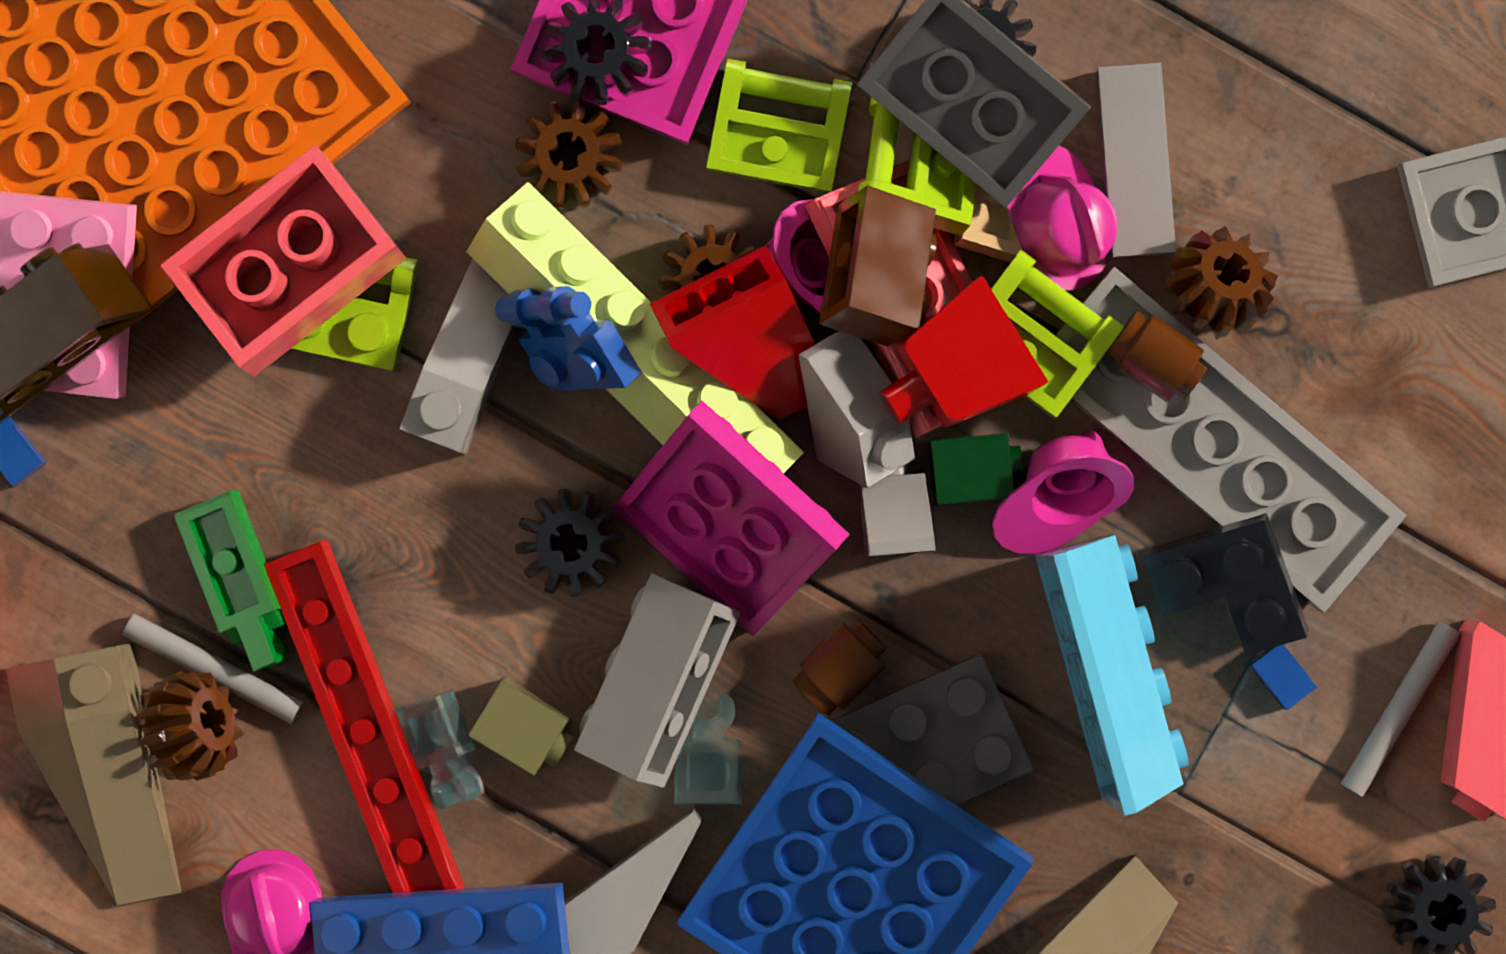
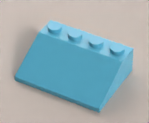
M1105 535L1035 554L1101 799L1126 816L1141 811L1183 785L1179 768L1189 766L1180 731L1178 729L1169 731L1162 708L1172 704L1163 669L1161 667L1152 669L1146 645L1154 643L1155 638L1145 606L1135 608L1129 583L1138 581V576L1131 550L1128 544L1118 546L1115 535Z

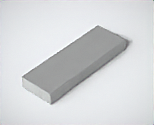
M1161 63L1098 67L1096 69L1105 196L1113 205L1118 225L1115 242L1110 249V259L1176 253L1162 65Z

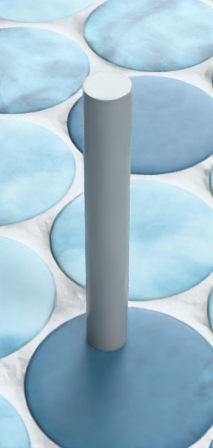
M133 614L123 631L122 636L190 672L193 671L200 674L211 672L217 686H228L230 693L291 725L304 704L303 701L137 614Z
M1438 621L1342 780L1341 785L1361 797L1364 796L1460 637V632Z

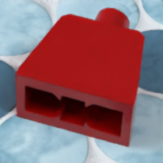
M981 276L968 285L898 348L896 352L909 373L881 389L879 393L887 409L898 424L903 423L930 406L940 424L946 428L1032 394L1049 381L986 280Z

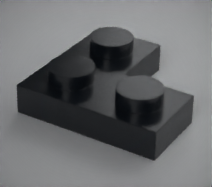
M1267 513L1145 550L1143 560L1164 615L1225 598L1245 655L1307 638L1309 629Z

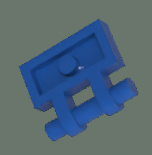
M569 286L549 287L542 294L535 289H521L511 292L508 297H502L496 303L495 313L500 321L510 322L518 328L526 327L527 331L518 341L530 358L529 365L532 372L542 383L547 385L549 390L626 388L642 373L611 320L594 321L590 314L592 307L591 299L583 291L576 292Z

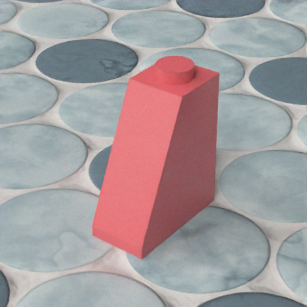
M1465 620L1459 629L1461 635L1457 640L1440 783L1457 792L1451 803L1476 819L1485 823L1489 815L1492 814L1506 820V637L1481 621Z

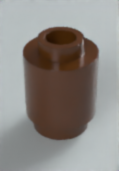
M1137 310L1126 322L1123 330L1106 352L1119 361L1116 368L1165 402H1168L1175 393L1186 399L1207 370V367L1198 362L1204 349L1154 314L1148 319Z
M842 621L799 664L802 671L792 681L812 704L829 716L838 706L845 709L887 667L880 657L887 647L861 621L853 629Z

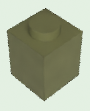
M505 678L500 682L468 735L534 776L540 770L543 763L555 769L574 738L573 735L564 730L571 716L509 678Z

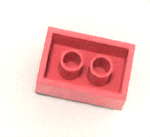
M315 144L160 266L238 367L255 377L404 261L406 257L328 157Z

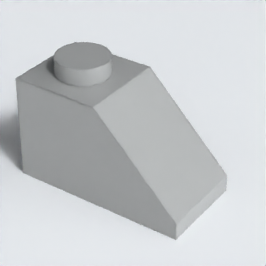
M838 331L799 354L817 461L858 484L869 488L915 459L909 419L898 424L884 404L879 391L891 384V381L862 338Z
M909 463L869 488L859 484L865 556L935 550L925 473L910 474Z

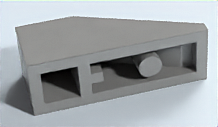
M472 259L422 368L399 428L463 454H467L515 330V326L510 322L500 321L495 313V306L498 300L502 297H508L509 294L474 259Z
M695 807L565 900L570 954H631L635 950L701 823L702 816Z

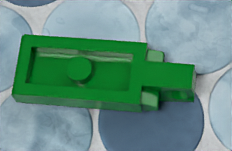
M239 490L227 491L176 513L174 518L219 633L226 632L233 645L243 643L253 671L266 669L289 659L290 656L279 628L285 625L286 621L263 565L267 562Z

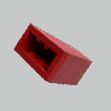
M766 245L650 303L673 350L778 420L798 410L808 408L799 354L814 346L815 343L788 283Z

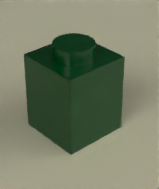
M1008 433L931 440L928 442L934 505L1007 498L1014 491V484L1024 483L1020 445L1009 446Z

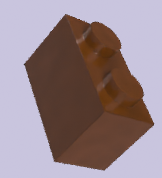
M868 185L837 205L819 324L884 346H890L918 330L925 319L929 304L928 295L924 293L927 268L931 264L937 248V237L933 234L936 209Z

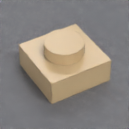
M976 184L971 226L961 236L955 234L953 245L1011 263L1022 248L1008 211Z

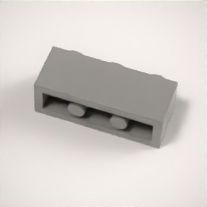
M651 573L646 586L637 593L631 607L632 618L620 645L612 651L607 660L605 668L606 678L595 703L586 710L582 717L580 737L574 751L635 781L664 788L741 611L681 584Z

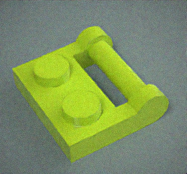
M728 58L706 170L825 194L832 192L852 82L834 79L832 85L746 68L747 62ZM741 93L828 109L825 125L740 110L738 105Z
M870 96L868 111L874 118L866 180L859 184L858 191L868 185L935 208L933 228L961 236L972 223L976 183L913 132L906 188L892 184L891 179L900 120Z
M1020 250L991 290L1049 381L1040 389L1024 397L1055 419L1118 337L1124 326L1110 315L1105 320L1033 267L1036 260ZM1017 287L1089 340L1080 354L1008 301V298Z
M406 257L404 261L375 282L391 286L388 305L355 298L291 349L396 372L416 284L419 261Z

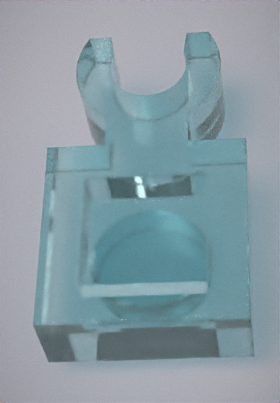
M453 689L395 710L418 769L429 766L433 776L431 792L435 803L440 809H444L459 801L461 803L467 802L484 794V786L480 775L473 766L467 763L464 755L475 750L472 738L468 736L469 730L466 720L461 712Z
M719 694V711L714 718L703 720L699 710L691 726L693 728V739L685 740L675 762L674 804L678 806L742 805L743 742L739 739H724V732L730 727L735 717L733 699L727 694Z

